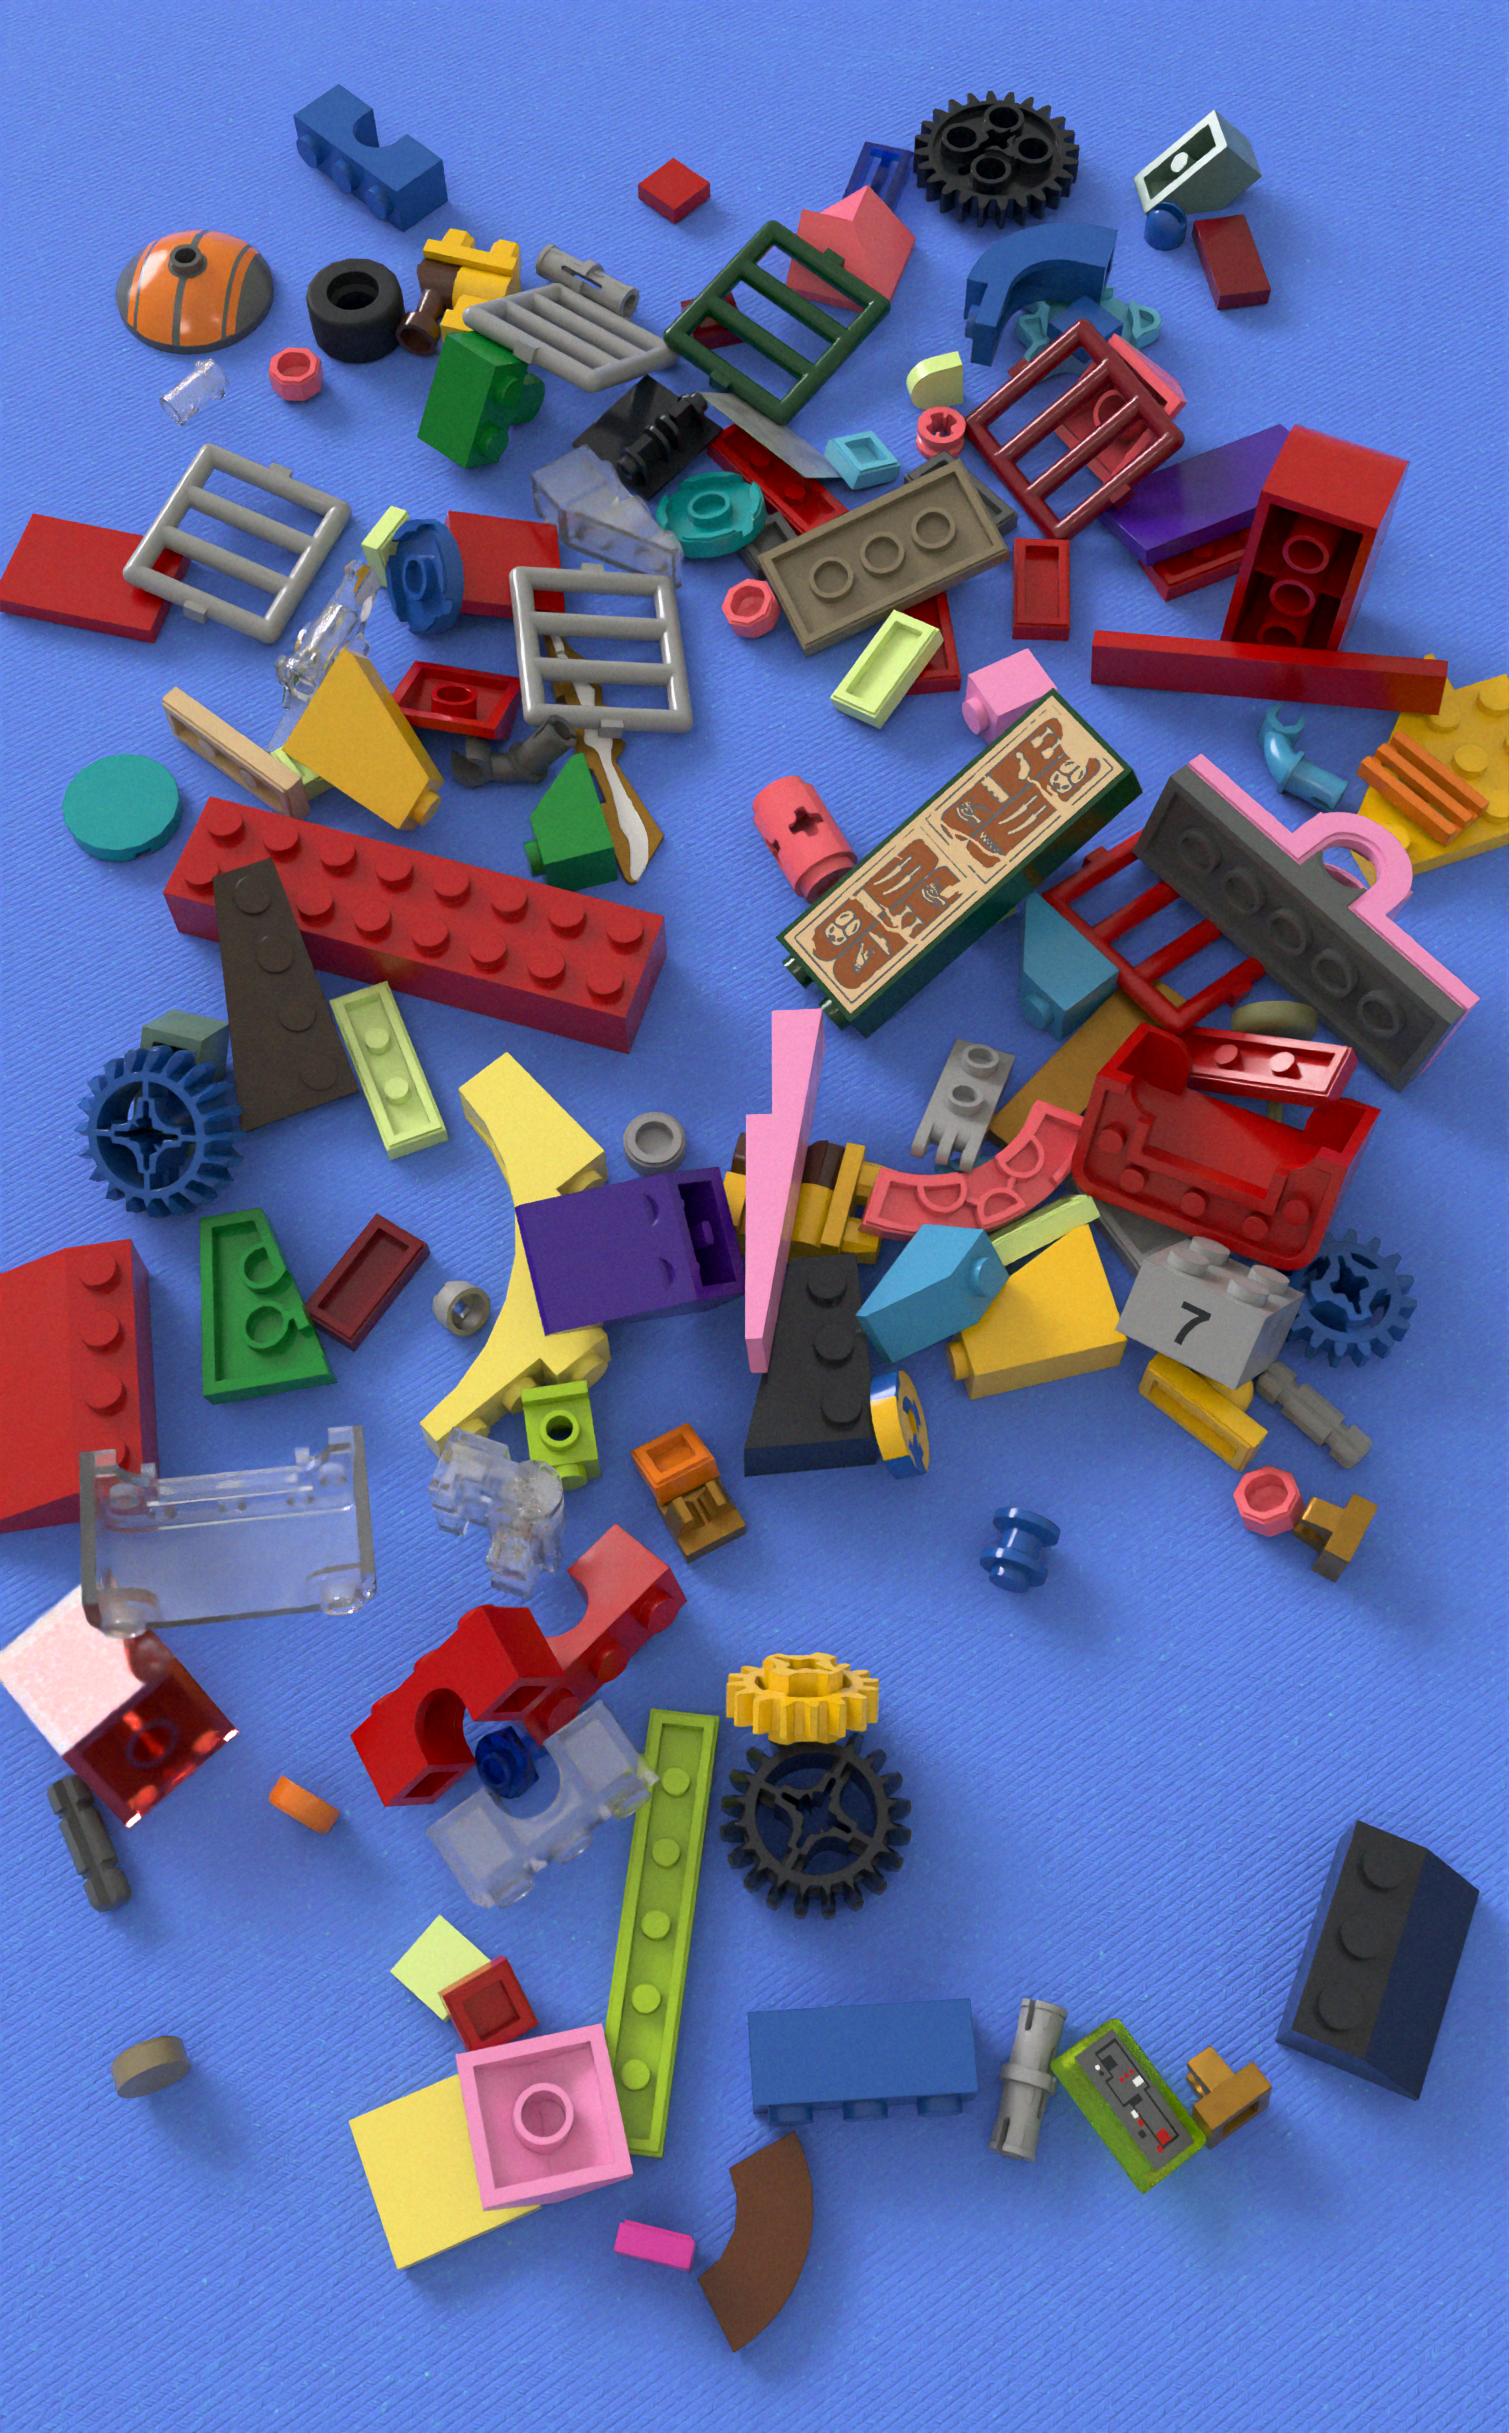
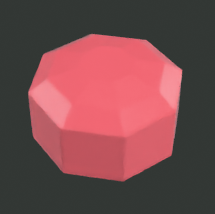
M287 347L271 358L268 373L272 389L284 400L306 401L320 392L324 376L321 361L308 348Z
M748 578L728 590L721 607L735 634L753 639L774 629L782 610L767 582Z
M1269 1465L1244 1474L1233 1494L1245 1528L1267 1537L1294 1529L1305 1508L1292 1473Z

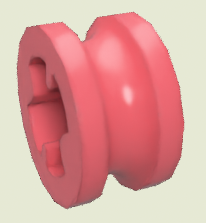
M937 406L924 411L919 417L917 425L916 447L918 452L928 460L943 450H946L954 458L958 457L964 446L966 427L964 417L957 410L944 406Z

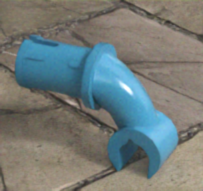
M1283 703L1273 705L1269 708L1263 720L1257 738L1261 747L1264 748L1266 765L1278 785L1276 792L1283 794L1284 791H1287L1325 813L1333 812L1350 782L1323 770L1305 759L1306 753L1302 750L1297 754L1293 748L1305 724L1304 716L1302 714L1295 725L1283 727L1282 723L1277 719Z

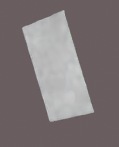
M699 392L707 402L803 477L842 478L822 453L787 426L776 424L735 394Z

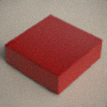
M672 158L638 184V198L676 224L710 198V183L675 158Z
M503 1955L437 1992L466 2052L507 2044L539 2024L508 1959Z

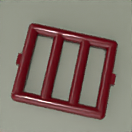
M1087 319L1077 320L1030 362L1023 357L1007 371L1011 378L964 418L966 422V438L1045 539L1071 541L1111 506L1114 505L1117 510L1121 509L1136 496L1132 489L1175 454L1185 442L1183 432L1095 326ZM1082 347L1095 362L1096 366L1007 443L1001 446L987 427L1076 350ZM1109 383H1112L1127 402L1030 483L1016 463ZM1142 419L1157 439L1064 518L1059 520L1044 500Z

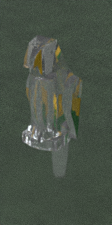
M354 559L349 561L344 567L345 577L334 595L316 618L306 623L300 631L293 654L289 657L280 654L274 663L279 684L285 686L282 707L287 710L265 749L267 753L270 754L284 746L342 648L360 652L368 658L370 644L364 639V628L380 588L376 572L369 565Z

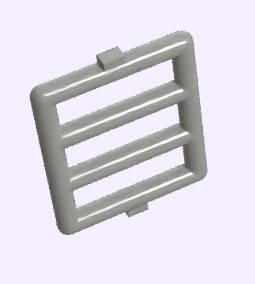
M553 283L471 305L464 310L462 315L463 322L467 327L513 351L512 355L530 365L536 364L588 393H596L677 364L680 359V355L666 346L662 338L632 323L630 318L624 315L619 316L560 283Z
M207 443L200 448L125 565L123 578L130 585L183 607L184 616L203 625H205L209 618L259 641L271 644L280 637L350 519L352 510L347 502L293 479V470L274 462L267 468L217 445ZM214 469L320 514L324 518L313 536H310L202 488ZM191 508L299 555L300 558L287 577L177 528ZM164 548L275 595L276 598L263 618L157 572L152 567Z
M581 563L579 570L517 566L511 570L509 584L524 720L528 725L540 727L549 716L558 715L568 721L573 729L597 730L599 738H621L623 731L683 734L692 729L694 719L675 586L669 576L604 571L603 564ZM533 590L654 597L656 618L535 612ZM538 635L660 642L663 664L540 657ZM543 681L666 687L669 710L546 704Z

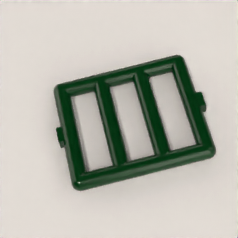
M770 220L760 228L667 327L663 333V341L666 346L709 376V386L719 393L732 392L776 424L785 426L790 423L890 312L891 304L885 296L844 268L845 259L834 251L827 248L822 253L778 221ZM775 246L862 307L863 310L846 328L759 267L757 263ZM742 281L831 345L813 364L724 301V299ZM709 316L798 381L780 400L690 335Z

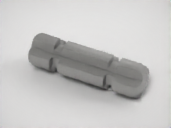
M1278 1360L1273 1362L1271 1367L1263 1371L1258 1377L1255 1384L1256 1391L1272 1405L1277 1402L1284 1407L1280 1412L1320 1447L1325 1443L1332 1449L1328 1454L1344 1468L1351 1469L1359 1464L1369 1453L1373 1445L1371 1438L1355 1424L1350 1428L1345 1425L1343 1421L1347 1417L1308 1383L1305 1382L1300 1386L1295 1381L1298 1375L1286 1364Z

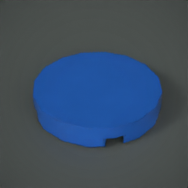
M407 520L396 530L392 542H399L396 555H389L388 562L386 563L387 592L392 609L400 622L409 623L411 627L408 631L414 635L444 634L454 625L462 606L464 572L460 551L448 527L438 520Z

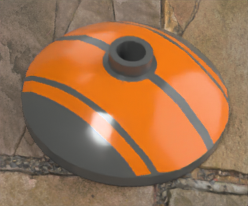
M211 230L181 231L153 241L141 249L128 262L118 279L116 287L117 306L121 319L127 329L146 345L175 354L209 353L241 341L263 322L270 311L274 298L271 271L260 252L249 243L237 237Z

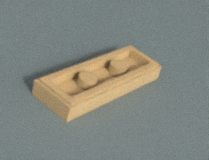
M175 686L161 699L170 729L175 738L280 815L303 820L311 812L303 781L299 775Z

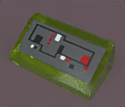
M1118 2018L1109 2019L1050 2063L1055 2075L1138 2191L1142 2192L1143 2195L1205 2146L1207 2140L1201 2129Z

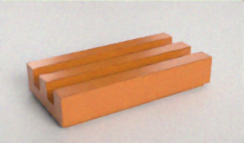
M1401 729L1392 736L1388 745L1384 742L1379 746L1372 758L1368 755L1363 759L1356 773L1444 847L1482 817L1490 803ZM1384 766L1390 768L1394 773H1396L1405 782H1407L1411 786V788L1409 789L1406 785L1399 781L1395 776H1393L1389 771H1387L1384 768ZM1430 801L1454 822L1450 823L1427 803Z

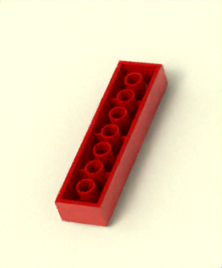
M212 796L209 797L163 891L178 932L220 943L212 877L272 857L314 969L372 985L387 981L390 990L628 1055L667 956L665 919L662 915Z

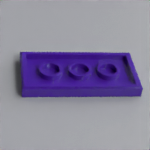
M1281 424L1153 472L1132 489L1136 495L1119 510L1114 505L1111 506L1097 519L1146 567L1252 526L1261 490L1290 432Z

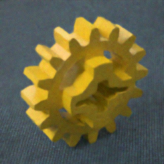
M816 1652L811 1655H785L777 1653L764 1658L762 1668L742 1666L741 1673H730L728 1675V1683H726L727 1718H734V1725L736 1727L753 1726L754 1734L768 1733V1740L778 1744L790 1745L794 1742L813 1741L829 1744L838 1741L842 1737H846V1729L863 1732L867 1730V1723H877L879 1680L870 1678V1672L867 1670L850 1671L851 1664H837V1657L830 1654Z

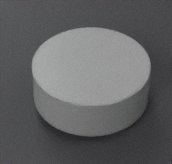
M644 1113L633 1119L624 1132L625 1158L630 1167L641 1175L648 1177L666 1172H674L684 1161L686 1155L684 1129L674 1117L666 1113Z

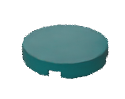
M706 472L683 480L678 484V492L674 493L670 498L667 492L660 499L655 513L662 542L674 553L690 558H713L737 551L751 543L763 530L767 517L760 486L753 481L752 485L743 482L742 475L733 472Z
M118 754L100 758L81 769L67 786L62 802L66 827L78 846L83 851L100 860L118 862L138 859L137 853L144 852L149 848L153 853L166 845L178 830L183 813L182 800L176 780L165 766L146 756L133 754Z

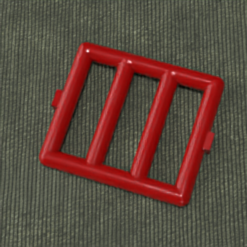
M1141 829L1109 851L1103 846L1098 847L1084 857L1081 869L1040 896L1119 969L1116 985L1165 1031L1178 1036L1225 1003L1231 1008L1237 1006L1249 997L1254 987L1252 984L1267 973L1264 971L1260 961L1252 957L1247 958L1186 1002L1176 1007L1152 984L1224 935L1211 921L1204 919L1133 967L1110 944L1180 898L1181 896L1162 880L1093 927L1069 906L1139 859L1132 851L1143 831Z

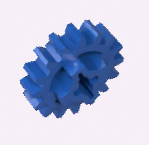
M1348 1229L1343 1241L1338 1242L1335 1241L1332 1233L1328 1231L1311 1263L1297 1270L1277 1269L1278 1272L1290 1280L1288 1287L1305 1294L1285 1339L1289 1343L1302 1337L1308 1343L1305 1348V1358L1310 1360L1319 1350L1328 1352V1361L1332 1368L1338 1367L1344 1355H1350L1357 1368H1361L1368 1361L1371 1351L1384 1359L1394 1346L1393 1340L1402 1341L1411 1325L1406 1319H1410L1417 1307V1300L1404 1296L1408 1294L1414 1279L1411 1275H1396L1394 1272L1402 1259L1398 1253L1389 1255L1386 1258L1377 1253L1380 1248L1381 1239L1374 1237L1365 1247L1357 1244L1355 1229ZM1316 1269L1318 1274L1315 1280L1310 1281L1307 1289H1301L1302 1279L1309 1272ZM1384 1306L1382 1320L1370 1328L1368 1322L1372 1314H1375L1378 1307Z

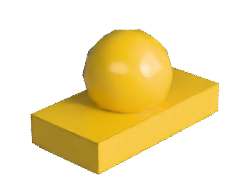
M1160 1352L1148 1363L1138 1388L1139 1393L1232 1468L1242 1472L1256 1456L1268 1434L1265 1428L1244 1413L1253 1400L1254 1387L1252 1379L1238 1389L1233 1390L1196 1370L1191 1371L1184 1364Z

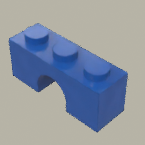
M340 84L293 115L298 136L296 146L304 162L311 168H318L334 180L344 193L354 195L366 204L376 217L386 219L403 233L448 201L442 159L408 134L389 146L379 147L373 108Z

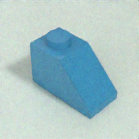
M1034 891L1026 897L1021 925L1018 1003L1022 1013L1033 1026L1038 1029L1045 1028L1060 1042L1085 1023L1114 993L1119 969Z
M922 1224L855 1316L881 1360L887 1363H895L977 1324L1010 1276L984 1229Z

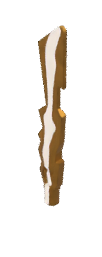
M540 635L547 650V658L586 660L571 649L565 637ZM551 681L557 704L608 707L602 703V686L599 684ZM574 729L577 736L575 738L577 744L573 746L575 753H584L589 771L594 774L605 800V803L600 805L614 845L615 858L625 882L629 885H635L639 882L659 848L664 835L616 763L625 749L626 743L621 738H599L597 730Z

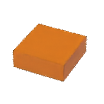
M685 1423L630 1451L635 1468L660 1505L720 1476L715 1458L689 1423Z

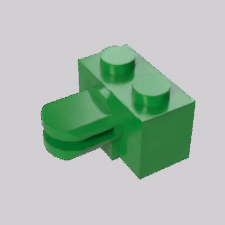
M476 331L446 334L417 437L465 469L497 463L508 445L510 425L531 421L540 410L545 395V384L534 374H528L527 368L529 364L512 355L513 351Z

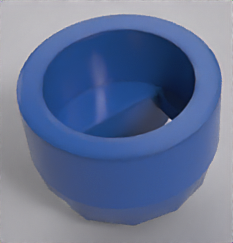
M1172 202L1158 204L1149 213L1144 231L1146 242L1151 247L1162 251L1174 250L1180 247L1185 240L1187 230V217L1184 210Z

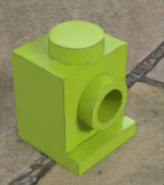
M587 1380L520 1390L535 1486H548L551 1490L567 1491L586 1485L588 1479L601 1477ZM572 1432L567 1439L562 1441H556L549 1437V1435Z

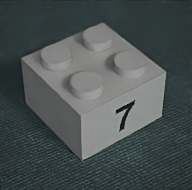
M1195 1236L1192 1240L1187 1238L1144 1258L1115 1330L1236 1390L1271 1367L1272 1363L1277 1360L1305 1294L1288 1287L1290 1280L1282 1273L1262 1265H1253L1249 1268L1228 1258L1230 1251L1222 1244L1205 1237Z

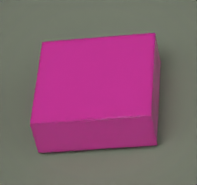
M625 2219L624 2223L620 2222L613 2251L623 2257L691 2273L697 2244L690 2235Z

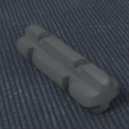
M73 1774L53 1783L47 1789V1797L54 1814H58L59 1819L63 1818L59 1823V1827L78 1874L82 1875L83 1879H87L83 1887L91 1906L101 1913L122 1905L130 1899L132 1891L124 1872L120 1871L119 1867H115L119 1859L99 1811H96L95 1807H91L95 1800L87 1781L79 1774Z

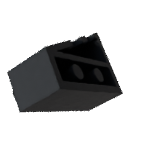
M856 1253L790 1259L780 1299L768 1372L762 1373L744 1447L745 1477L876 1465L878 1443L870 1407V1385L872 1378L867 1339L864 1329L855 1316L862 1307Z

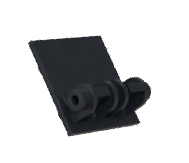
M647 374L572 442V446L649 502L724 431L721 426L704 415V412L708 409V403L699 392L693 391L690 395L684 393L679 397Z

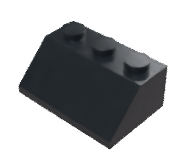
M1357 1820L1339 1838L1275 2042L1414 2101L1419 2100L1480 1891L1428 1848Z

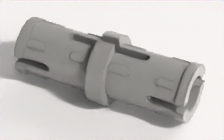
M553 244L546 245L538 256L536 273L540 277L547 278L554 283H560L619 316L624 315L630 318L635 312L640 297L639 291L633 286H628L604 273V269L599 263L593 260L583 262L565 253ZM574 275L582 277L583 279L591 282L592 284L598 286L601 289L598 290L590 286L582 280L574 277Z
M1023 1998L1009 2063H1002L998 2080L1004 2082L998 2116L988 2149L1009 2158L1021 2160L1022 2157V2160L1035 2163L1039 2132L1048 2096H1055L1059 2079L1053 2077L1068 2011L1048 2002L1036 2000L1035 2003L1032 1999Z

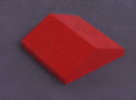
M417 660L414 661L392 694L407 721L412 726L494 740H509L522 699L519 677Z

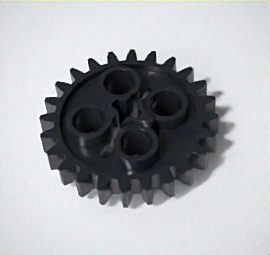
M988 91L986 101H979L975 95L968 93L966 105H961L959 102L951 99L948 103V113L935 108L932 121H923L921 124V134L915 136L913 173L917 174V188H926L925 200L927 202L940 200V213L944 214L954 208L957 209V221L960 223L970 215L977 216L976 222L980 228L985 225L988 218L995 219L999 229H1004L1006 218H1013L1018 225L1025 226V218L1028 213L1042 220L1044 219L1045 206L1058 210L1061 197L1069 198L1072 184L1076 183L1080 147L1074 144L1075 131L1064 130L1066 121L1064 116L1050 119L1052 108L1050 105L1038 110L1033 109V97L1025 99L1021 104L1015 103L1014 92H1009L1004 101L997 100L993 91Z

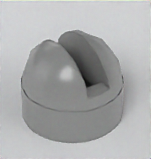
M458 1279L443 1284L444 1287L438 1295H435L433 1298L432 1311L436 1319L443 1327L458 1336H467L475 1333L483 1326L489 1315L490 1300L488 1295L468 1281ZM458 1301L466 1306L460 1315L453 1310Z

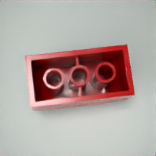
M1295 424L1261 490L1220 641L1342 651L1369 586L1410 461Z

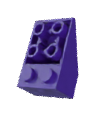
M719 1167L666 1172L521 1204L515 1207L545 1336L705 1312L745 1295V1268Z

